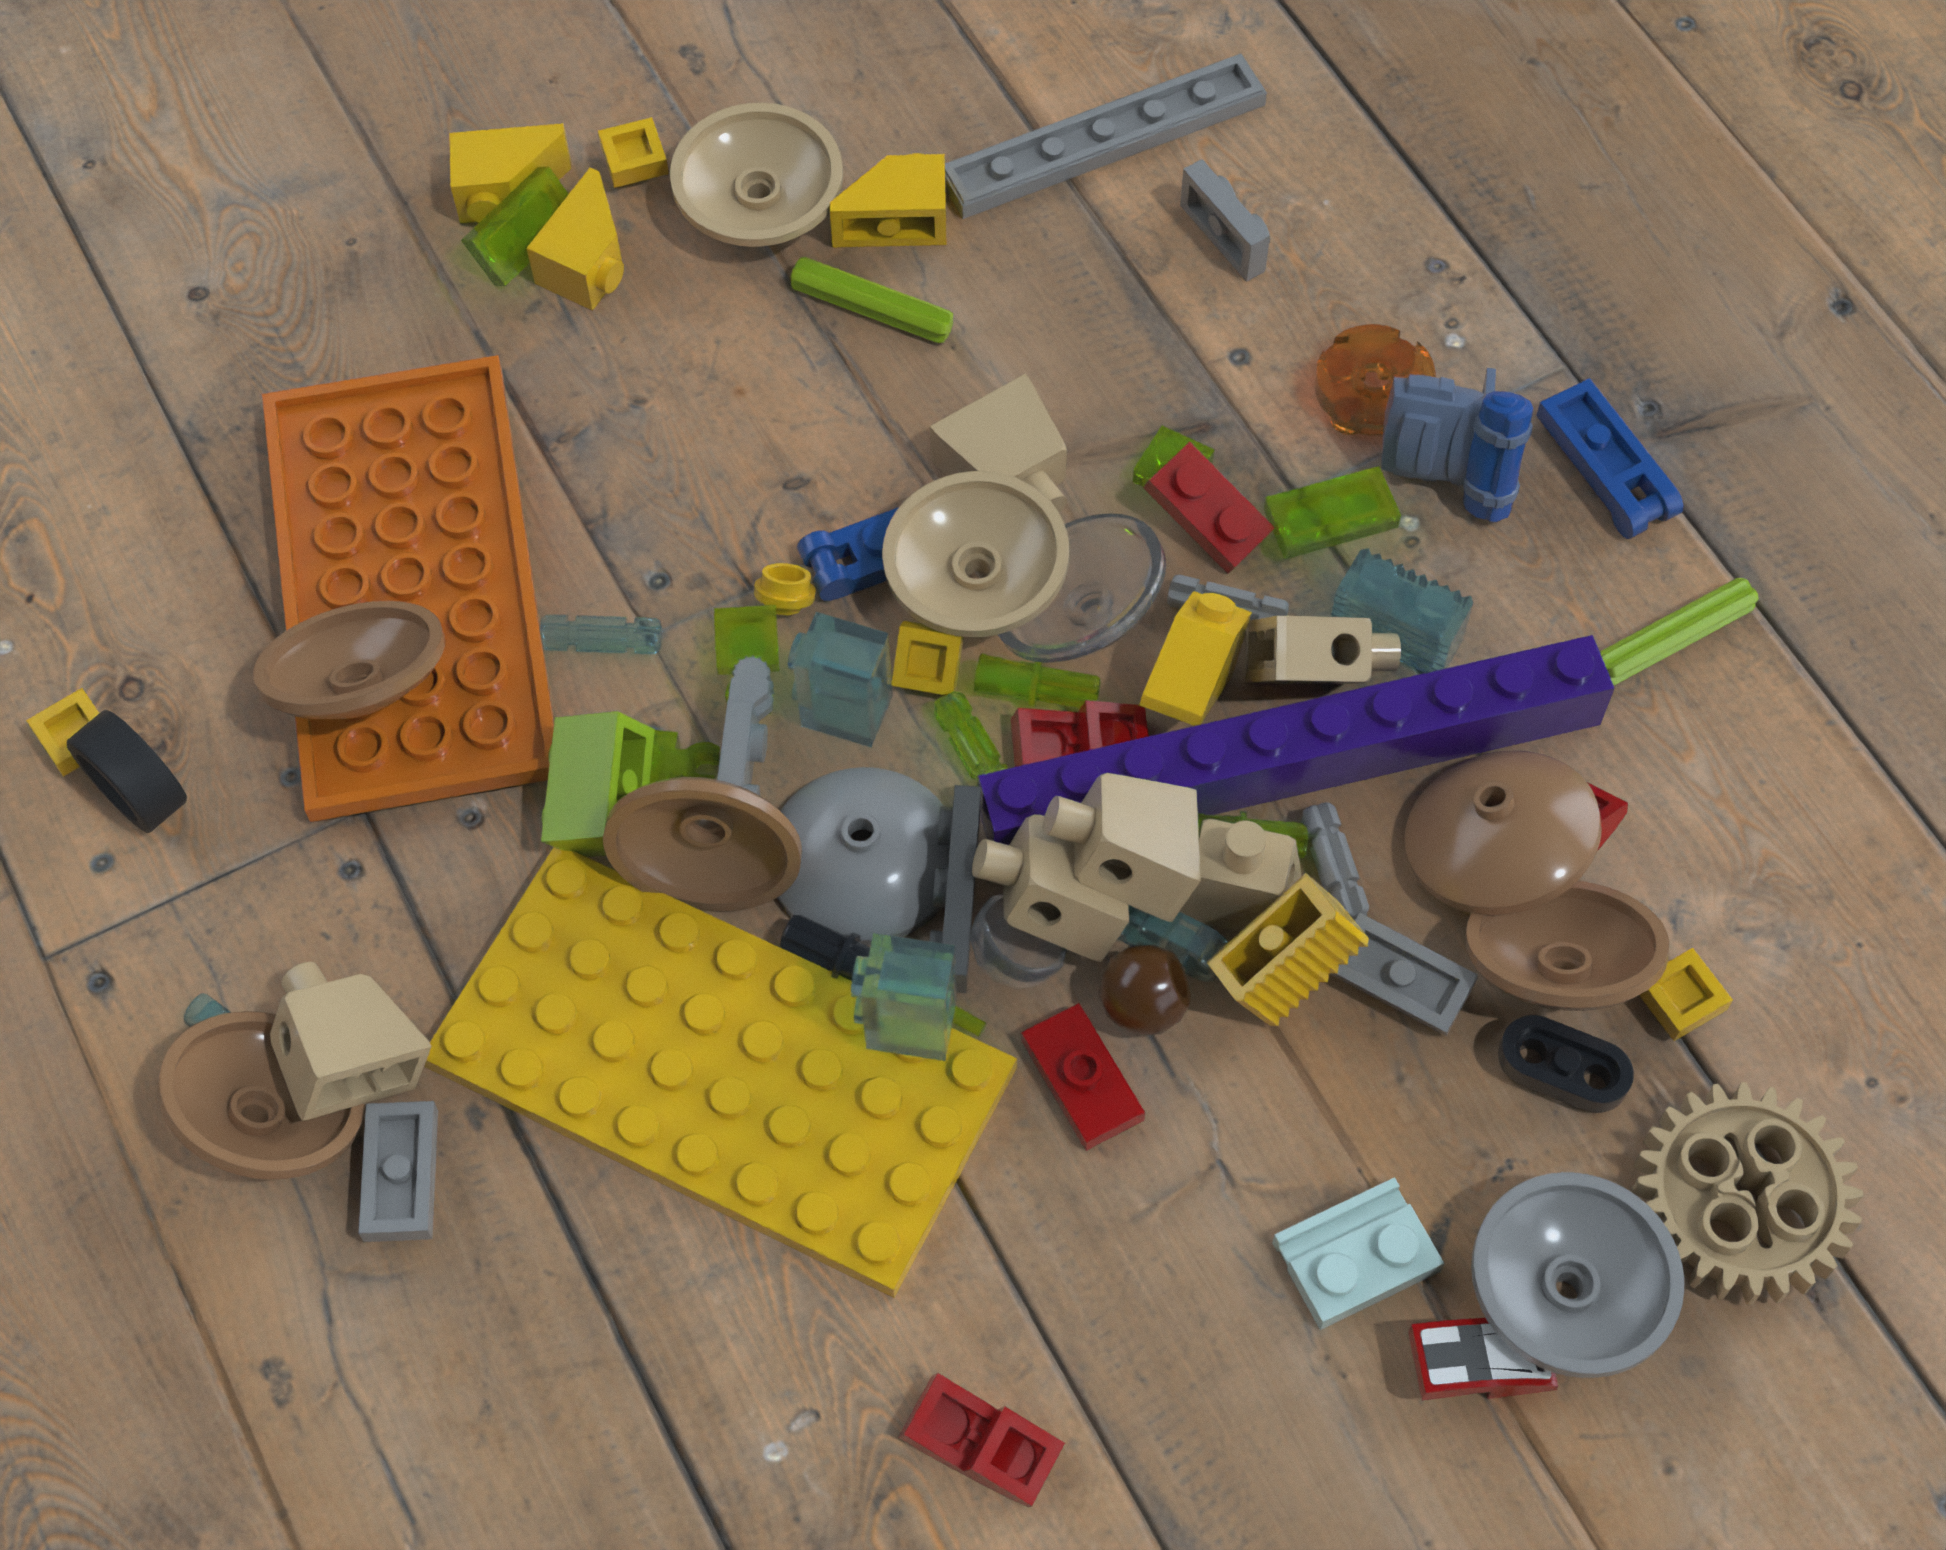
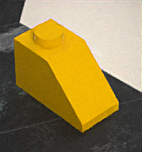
M564 123L449 133L450 186L460 223H489L495 220L516 219L571 170V158Z
M912 153L908 155H887L830 202L832 247L947 245L945 154Z
M590 167L528 245L527 253L536 285L592 311L606 293L610 294L618 287L623 277L624 264L600 172Z
M1193 591L1174 618L1143 691L1139 705L1193 726L1201 725L1233 676L1252 612L1237 607L1226 596L1216 593L1201 594Z

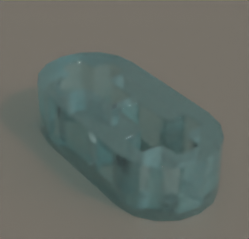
M1128 905L1129 922L1118 937L1121 941L1129 946L1155 944L1172 951L1178 957L1186 975L1206 982L1214 981L1217 978L1207 964V961L1228 943L1226 938L1219 932L1181 912L1177 914L1173 922H1168Z

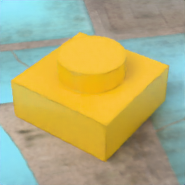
M652 117L598 130L600 146L614 188L669 174L667 159Z
M903 620L899 626L891 686L953 696L957 687L964 637L939 632L922 623Z
M80 688L26 720L63 777L80 767L67 748V740L96 717L99 712L83 688Z
M1694 948L1668 961L1662 977L1650 989L1639 995L1673 1041L1727 1011L1733 1001Z

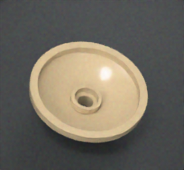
M747 103L731 106L705 117L684 135L672 157L670 181L673 197L678 209L697 230L724 243L760 247L795 239L821 223L830 213V202L841 192L843 165L836 141L830 132L813 117L784 105Z
M968 471L934 480L918 489L902 503L887 527L882 548V559L885 577L893 596L901 607L914 619L927 627L946 634L961 637H986L1011 631L1030 622L1051 604L1059 593L1068 571L1069 539L1064 521L1058 510L1038 489L1006 474L988 471ZM977 571L988 574L986 577L979 579L968 577Z

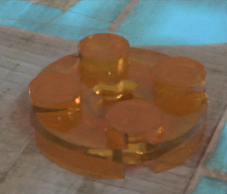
M1359 325L1338 334L1334 338V344L1326 349L1325 353L1324 350L1321 353L1317 363L1314 382L1317 400L1322 409L1331 417L1332 426L1338 432L1345 435H1355L1357 433L1375 436L1383 435L1385 410L1394 377L1408 378L1410 374L1436 377L1434 362L1427 349L1418 341L1414 347L1409 341L1399 338L1400 330L1387 325ZM1376 372L1379 380H1389L1390 383L1384 384L1383 387H1371L1365 384L1364 381L1366 373Z

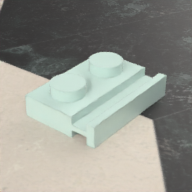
M1395 1177L1274 1234L1272 1244L1276 1251L1281 1253L1288 1266L1287 1271L1320 1330L1441 1272L1444 1261L1411 1204L1407 1205L1399 1191L1400 1185Z

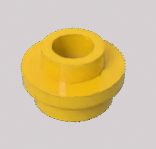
M775 563L767 565L762 569L761 578L757 579L754 584V597L759 602L765 604V608L772 613L793 615L799 613L802 608H806L814 603L816 589L810 583V572L805 568L794 564Z

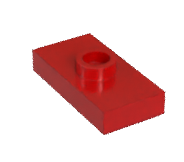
M1080 1003L1021 1032V1042L1086 1151L1145 1120L1144 1109Z

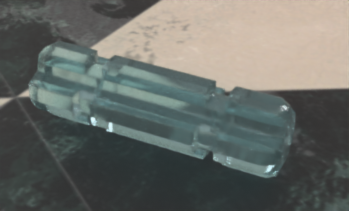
M546 614L542 617L540 624V634L544 649L550 651H568L569 645H576V652L626 653L627 647L634 648V654H656L660 652L663 639L661 621L657 618L635 617L634 623H627V617L576 615L575 621H568V614Z

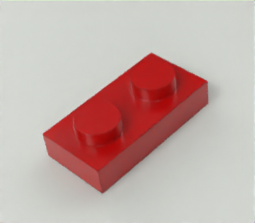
M1190 441L1143 487L1227 574L1275 529Z

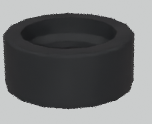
M103 710L67 740L68 750L85 774L108 800L142 831L146 833L152 832L186 803L187 795L170 769L154 750L115 713Z

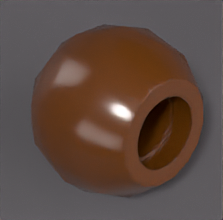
M1155 944L1130 945L1110 959L1102 975L1099 995L1106 1016L1121 1029L1136 1036L1161 1035L1181 1021L1191 1004L1187 976L1178 957L1172 951Z

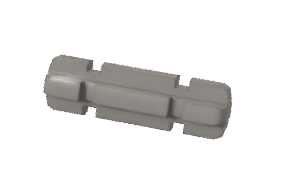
M1175 575L1173 577L1167 596V604L1181 609L1193 591L1201 594H1220L1231 599L1237 607L1252 612L1250 620L1277 615L1287 616L1289 611V603L1285 600L1264 595L1263 599L1256 598V593L1208 581L1206 585L1199 584L1200 579L1184 575Z
M1328 802L1307 807L1303 810L1301 823L1307 840L1313 844L1310 850L1323 888L1341 903L1354 920H1356L1359 912L1367 916L1369 904L1363 887L1357 884V880L1360 877L1346 836L1343 832L1339 831L1338 827L1341 826L1336 807Z

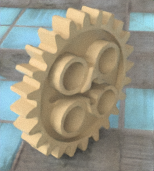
M1741 1082L1733 1098L1729 1100L1721 1086L1713 1084L1706 1095V1104L1697 1095L1690 1092L1680 1105L1682 1113L1669 1106L1659 1120L1662 1128L1652 1126L1643 1143L1650 1150L1641 1151L1634 1163V1167L1646 1175L1637 1178L1632 1187V1193L1642 1198L1651 1199L1646 1204L1659 1216L1667 1227L1677 1246L1682 1264L1687 1262L1694 1267L1690 1278L1691 1287L1696 1288L1709 1276L1716 1279L1717 1299L1723 1300L1731 1288L1737 1285L1741 1286L1746 1304L1753 1305L1760 1296L1763 1286H1765L1775 1303H1780L1788 1295L1790 1283L1801 1294L1807 1293L1816 1283L1814 1274L1827 1279L1838 1266L1833 1257L1843 1259L1852 1248L1853 1243L1845 1234H1853L1861 1224L1862 1218L1848 1209L1855 1207L1863 1197V1190L1843 1185V1183L1852 1177L1858 1166L1854 1162H1836L1834 1156L1844 1145L1845 1140L1843 1137L1824 1141L1818 1135L1826 1122V1118L1823 1115L1807 1123L1799 1118L1803 1100L1795 1099L1784 1110L1777 1106V1094L1774 1087H1769L1762 1099L1756 1101L1752 1099L1747 1082ZM1725 1137H1730L1734 1140L1737 1153H1735L1730 1142ZM1755 1144H1765L1774 1148L1782 1158V1164H1773L1765 1161L1757 1153ZM1689 1157L1707 1159L1716 1169L1717 1176L1706 1177L1699 1174L1692 1168ZM1738 1182L1740 1183L1741 1191H1738L1735 1187ZM1753 1193H1756L1758 1197L1756 1202H1754ZM1777 1207H1786L1794 1210L1802 1218L1805 1228L1796 1229L1785 1224L1777 1213ZM1721 1220L1730 1224L1737 1232L1739 1241L1728 1242L1720 1239L1713 1232L1710 1221ZM1757 1231L1770 1248L1765 1249L1760 1246L1756 1236Z

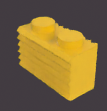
M1305 873L1209 959L1207 964L1235 1001L1269 1026H1279L1280 1017H1288L1290 1008L1298 1009L1299 1001L1308 1000L1309 991H1318L1319 982H1328L1329 973H1338L1339 965H1348L1349 956H1358L1359 947H1368L1369 938L1341 903Z

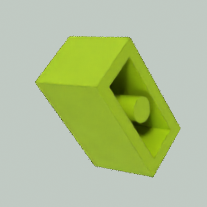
M619 711L555 717L552 744L549 749L550 765L546 800L542 811L543 827L541 842L563 851H575L586 857L606 856L603 846V834L610 810L622 797L650 783L655 729Z

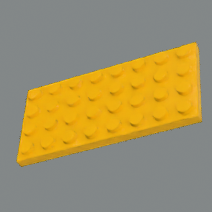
M553 847L429 1042L432 1047L424 1067L895 1298L1017 1069V1058L840 975L835 979L831 977L832 971L665 893L642 892L628 883L617 871L575 851H564Z

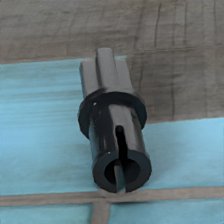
M800 914L793 915L782 932L780 941L782 949L832 971L831 977L835 979L840 975L894 1001L900 995L903 987L881 977L880 972L882 971L899 980L907 981L911 969L910 963L901 962L860 943L861 937L857 933L853 932L847 937Z

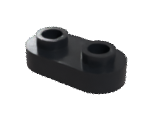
M1540 1015L1522 1016L1510 1023L1503 1034L1498 1048L1499 1063L1510 1079L1520 1085L1589 1112L1602 1113L1618 1107L1628 1094L1634 1079L1632 1063L1626 1053L1618 1046ZM1523 1049H1533L1541 1055L1542 1062L1529 1063L1522 1057L1520 1051ZM1596 1074L1604 1080L1606 1087L1602 1089L1592 1088L1586 1083L1584 1076Z

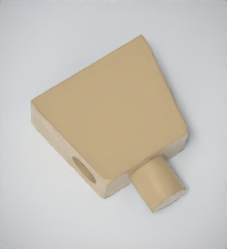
M1026 374L930 426L931 460L946 476L968 471H988L1006 474L1038 489L1053 503L1059 513L1065 507L1067 499L1057 485L1061 484L1066 478L1067 449L1034 385Z
M1277 615L1249 620L1246 630V683L1370 682L1371 671H1396L1400 664L1401 643L1398 634L1372 633L1370 618ZM1331 645L1334 649V656L1331 653Z
M1105 773L1097 777L1082 803L1060 796H1055L1051 800L1045 814L1043 831L1047 835L1074 843V874L1076 879L1081 884L1162 920L1173 922L1201 881L1196 790L1178 785Z
M1035 814L1024 820L1009 845L983 839L979 843L974 855L972 875L979 879L1003 885L1004 919L1014 928L1084 957L1102 962L1129 922L1128 904L1089 888L1076 879L1074 874V843L1045 834L1043 831L1045 816Z
M1214 819L1203 820L1198 828L1201 881L1175 918L1241 932L1302 877L1296 840L1288 835L1265 831L1260 825L1252 821H1239L1233 824Z
M314 962L298 964L284 975L281 984L287 994L281 998L270 1032V1038L295 1108L302 1121L416 1089L432 1046L372 977L357 974L328 982Z

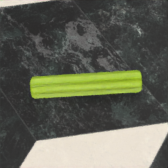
M800 257L792 269L790 276L791 286L797 291L936 343H944L949 333H951L954 322L953 313L950 310L807 257Z
M1735 578L1600 651V654L1613 685L1628 679L1753 611L1756 607L1755 603L1759 600L1757 591L1751 587L1747 579Z

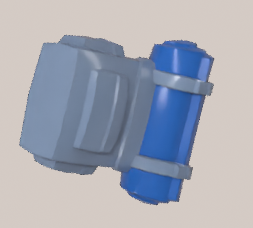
M1493 368L1486 369L1482 392L1455 386L1453 379L1444 377L1436 378L1412 374L1408 378L1394 377L1385 410L1381 453L1382 470L1408 478H1418L1424 481L1443 480L1464 487L1463 504L1469 513L1477 518L1492 522L1508 518L1512 511L1513 502L1519 493L1520 484L1518 477L1525 444L1532 433L1533 425L1531 418L1534 409L1532 403L1522 395L1495 391L1496 369Z

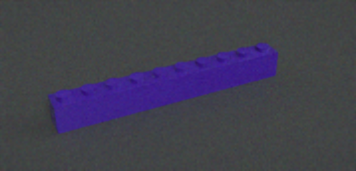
M1585 636L979 775L978 787H981L980 817L988 840L1009 845L1027 817L1034 814L1045 816L1047 808L1055 796L1082 803L1097 777L1105 773H1112L1195 789L1197 792L1199 819L1598 726L1602 723L1615 688L1594 636Z

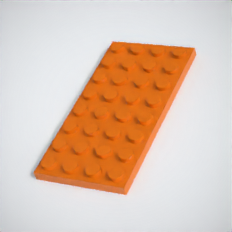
M499 355L262 394L286 631L300 622L336 608L373 601H400L422 606L434 613L441 623L445 636L443 654L429 676L416 688L391 705L367 715L348 719H307L295 717L304 810L309 821L326 820L548 780L550 765L549 749L553 738L554 713Z

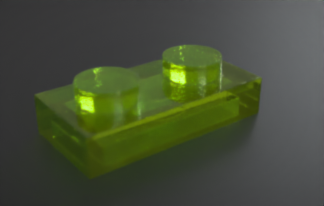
M537 167L461 240L494 286H506L530 263L527 253L528 245L568 196V192L550 167Z
M1380 466L1265 497L1264 513L1267 520L1275 527L1273 534L1284 559L1398 528L1401 518L1400 510Z

